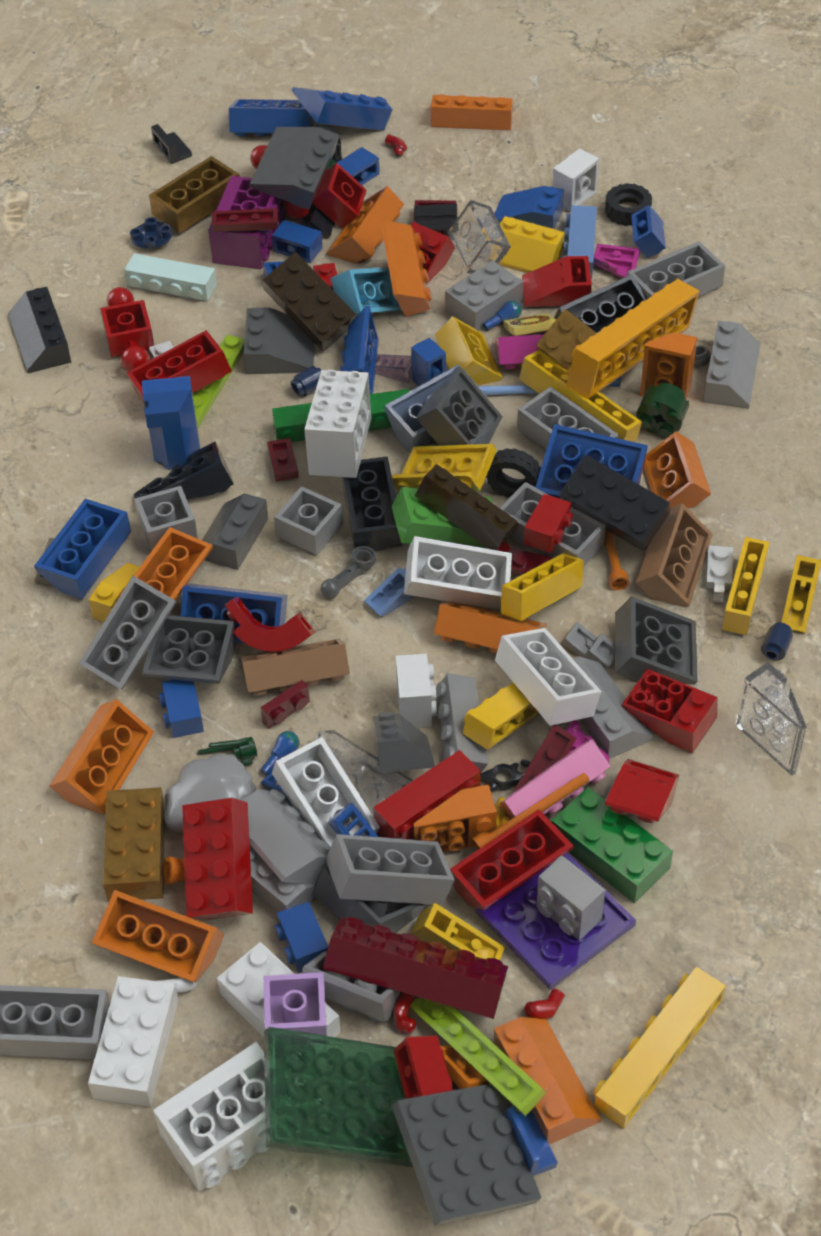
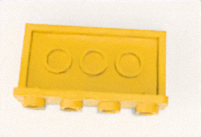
M494 444L413 447L402 474L392 475L393 484L398 491H400L401 487L419 488L424 476L438 464L457 479L466 483L474 491H480L497 449Z

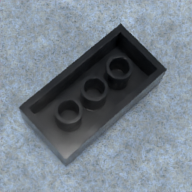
M586 454L559 493L560 499L571 502V507L606 525L605 529L643 552L670 513V502Z
M388 456L362 459L356 478L341 477L354 549L360 546H367L373 550L403 546L392 511L396 494Z

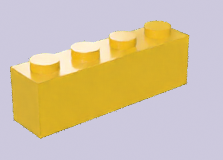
M745 537L725 609L722 630L747 635L770 542Z
M562 553L502 585L501 614L507 615L513 620L522 621L582 587L584 560Z
M512 682L507 687L501 688L497 694L491 698H486L482 704L474 709L471 708L466 713L462 734L488 750L538 715L539 712Z

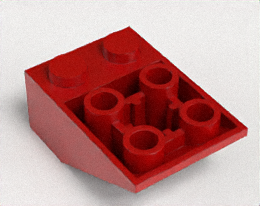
M412 222L413 230L415 233L419 232L422 245L419 246V249L423 251L426 262L422 265L423 269L427 271L430 282L445 267L455 250V246L448 236Z
M566 256L522 275L524 306H564L590 294L592 283L588 256Z
M647 669L622 703V707L669 744L693 753L717 718L718 697Z
M627 759L618 773L605 801V805L610 806L611 810L618 814L626 815L628 812L638 815L637 818L643 822H659L672 804L680 775Z

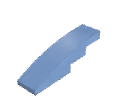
M398 567L364 600L380 617L415 597L404 594L406 568L403 570Z

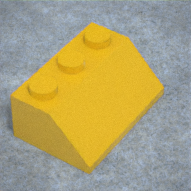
M505 216L496 230L488 262L493 260L501 266L526 273L560 259L564 252L565 232Z
M452 316L435 333L438 341L437 345L446 352V365L449 369L459 365L477 385L497 382L503 378L488 343L480 331Z

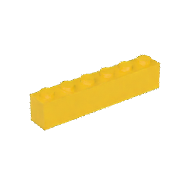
M538 350L524 357L519 380L539 394L551 386L619 434L618 439L631 442L637 441L642 421L600 392L587 399L567 387L568 369L542 351Z
M695 967L690 975L684 974L678 983V990L674 996L669 994L665 998L659 1015L651 1016L645 1025V1033L641 1038L636 1036L632 1040L626 1057L624 1059L619 1058L614 1063L611 1069L612 1075L607 1081L601 1080L594 1090L595 1109L623 1129L723 1000L726 985L698 967Z

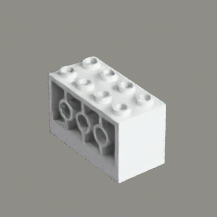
M321 370L304 429L309 475L357 477L371 421L368 373Z
M257 1042L153 1110L160 1137L199 1192L206 1187L212 1188L221 1181L222 1176L231 1170L235 1171L243 1167L250 1157L257 1152H265L276 1139L282 1135L291 1134L301 1123L296 1093Z

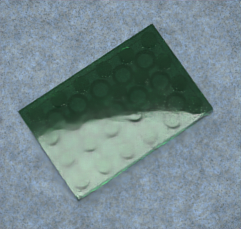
M268 1027L264 1031L266 1147L413 1167L392 1109V1105L396 1101L406 1099L393 1052L396 1047Z

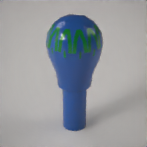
M516 301L506 302L494 317L483 323L484 328L488 331L505 320L519 318L522 313L521 305Z
M284 731L277 737L271 752L272 755L260 769L264 775L268 776L273 771L277 760L298 750L300 745L298 735L292 731Z

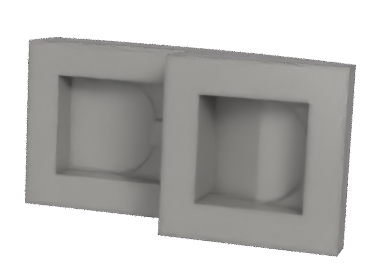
M579 622L572 626L561 642L579 656L600 662L606 669L610 667L615 659V644L602 633L596 637Z

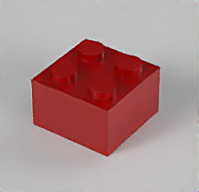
M336 163L326 171L312 203L342 229L359 216L367 190Z

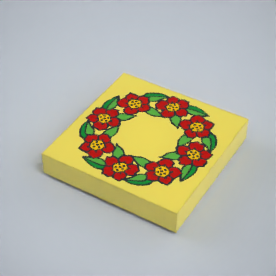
M547 313L505 320L503 324L504 329L514 336H522L548 331L556 319Z

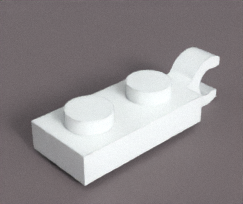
M711 545L708 547L706 588L713 589V602L723 603L724 590H731L733 547Z

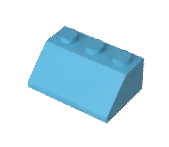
M389 267L352 269L331 277L334 292L356 314H359L365 306H370L372 313L402 310L393 295Z

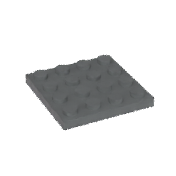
M492 1084L398 1100L392 1105L434 1226L533 1204L542 1198L533 1174L530 1173L523 1152L514 1136L512 1123L506 1117L507 1108L503 1097Z

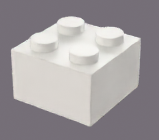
M578 149L569 155L568 158L556 165L552 172V187L564 189L563 208L571 212V205H582L596 194L598 189L599 158L582 149Z
M427 653L396 656L399 714L416 728L432 727V716H437L436 686L433 681L434 668L433 664H428Z

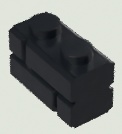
M457 203L414 206L415 223L434 231H441L443 235L454 234V230H458Z

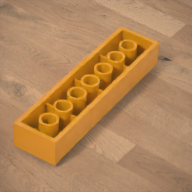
M676 279L659 292H655L646 301H642L634 309H630L624 316L617 318L612 324L604 327L599 333L590 336L581 345H577L572 352L573 360L567 372L568 380L566 386L587 399L594 396L643 361L646 342L674 332L682 333L689 328L700 291L680 279Z

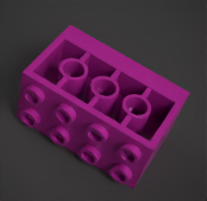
M231 176L216 211L277 208L279 227L281 220L285 219L286 214L282 205L284 200L249 187L252 178ZM211 222L208 232L212 263L262 269L263 263L269 260L270 248L273 247L272 234L276 229L213 232Z

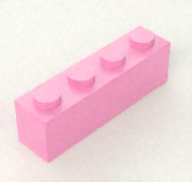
M586 741L501 801L500 804L510 819H512L581 773H586L589 777V782L591 781L595 784L606 776L604 771L611 766L594 741ZM583 786L542 813L548 812L549 815L555 813L563 807L561 802L567 797L574 799L584 791Z

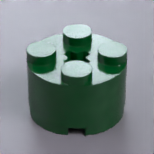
M660 383V386L654 387L650 385L645 390L636 413L637 419L642 421L641 429L657 434L663 439L668 438L675 431L678 432L689 408V400L686 401L685 393L677 386L669 383Z

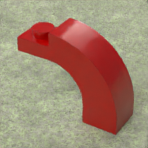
M239 597L232 599L225 605L228 609L227 615L234 623L238 622L240 624L233 633L247 645L259 650L270 652L288 650L316 633L301 612L283 625L272 627L257 621Z

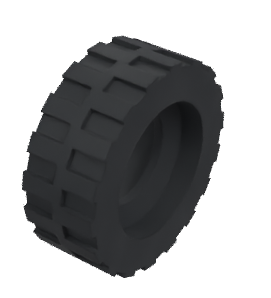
M625 183L614 186L606 195V216L610 218V221L618 225H632V214L648 205L652 207V195L649 193V190L637 184ZM633 202L639 206L623 207L619 203Z
M505 448L504 450L497 451L486 475L487 483L498 494L510 498L525 482L536 487L541 466H539V462L531 454L529 455L525 451L515 448ZM502 470H516L522 473L525 476V478H512L506 475Z

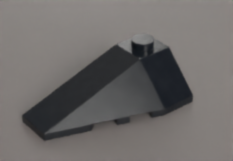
M215 441L188 456L190 460L181 467L177 464L170 468L171 471L165 478H156L134 493V498L181 486L188 500L224 492L234 485V482Z

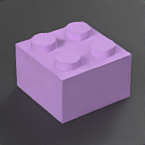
M324 972L263 976L267 1047L327 1044Z

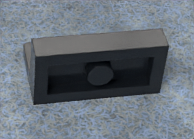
M159 124L151 126L154 145L171 164L192 157L191 150L175 132L166 134Z
M312 203L310 212L306 217L302 218L300 225L321 231L324 237L329 238L332 234L334 222Z

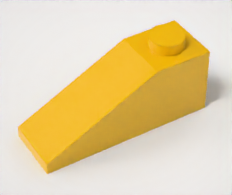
M801 555L796 556L781 621L789 625L792 631L806 632L821 567L820 559Z
M126 563L99 583L89 598L93 619L105 622L119 599L120 593L140 566Z
M436 903L420 912L410 933L417 936L421 941L428 943L432 941L445 944L447 948L455 951L468 950L474 953L476 957L483 959L495 958L500 960L505 949L504 946Z

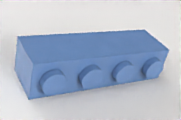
M571 205V214H566L564 255L588 256L592 279L597 206Z

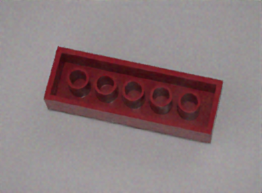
M342 917L331 936L323 969L494 1019L509 966L503 965L502 961L495 958L483 959L476 957L474 953L468 950L455 951L447 948L445 944L432 941L428 943L419 940L413 934L403 933L401 935L391 932L388 927L382 925H375L373 927L363 924L362 920L355 917Z

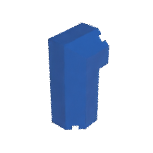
M190 376L142 381L147 428H149L154 461L158 464L160 461L168 470L176 464L181 467L190 460L188 457L190 454L200 449Z

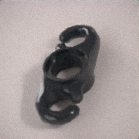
M524 759L520 761V764L527 768L531 763ZM502 763L482 772L481 782H487L491 792L496 789L507 791L519 783L524 773L517 771L518 763L511 765ZM500 773H506L511 778L508 781L502 782L497 780L496 776Z

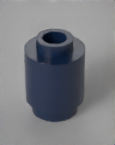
M311 366L294 376L290 384L297 396H307L316 390L321 369Z
M777 622L768 629L761 645V652L769 660H782L785 657L793 639L791 627L785 623Z

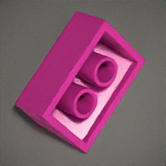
M544 335L496 338L498 365H504V369H517V364H523L524 357L537 351L536 344Z

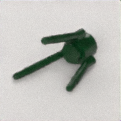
M252 737L209 743V748L197 751L199 755L232 750L233 755L240 759L244 766L253 764L251 758L257 757V749Z

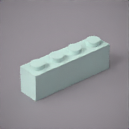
M136 253L133 254L124 269L128 287L208 302L217 286L215 268Z

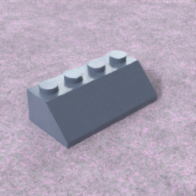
M459 365L385 405V411L395 436L409 453H411L413 447L425 446L435 440L416 418L424 403Z

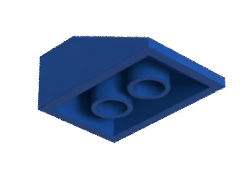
M540 186L502 195L491 224L499 226L506 216L555 229L563 210L564 189Z

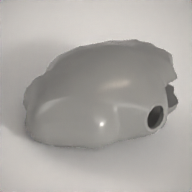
M214 754L208 759H196L187 763L181 769L178 781L166 790V807L163 817L165 826L175 833H183L182 805L230 797L242 800L256 791V786L252 782L253 777L234 755Z

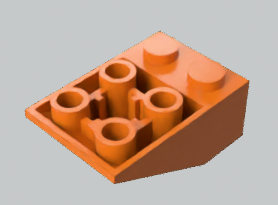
M489 785L462 789L413 824L414 840L438 842L442 852L459 851L463 848L474 846L471 838L480 832L483 834L485 832L491 833L496 829V808Z

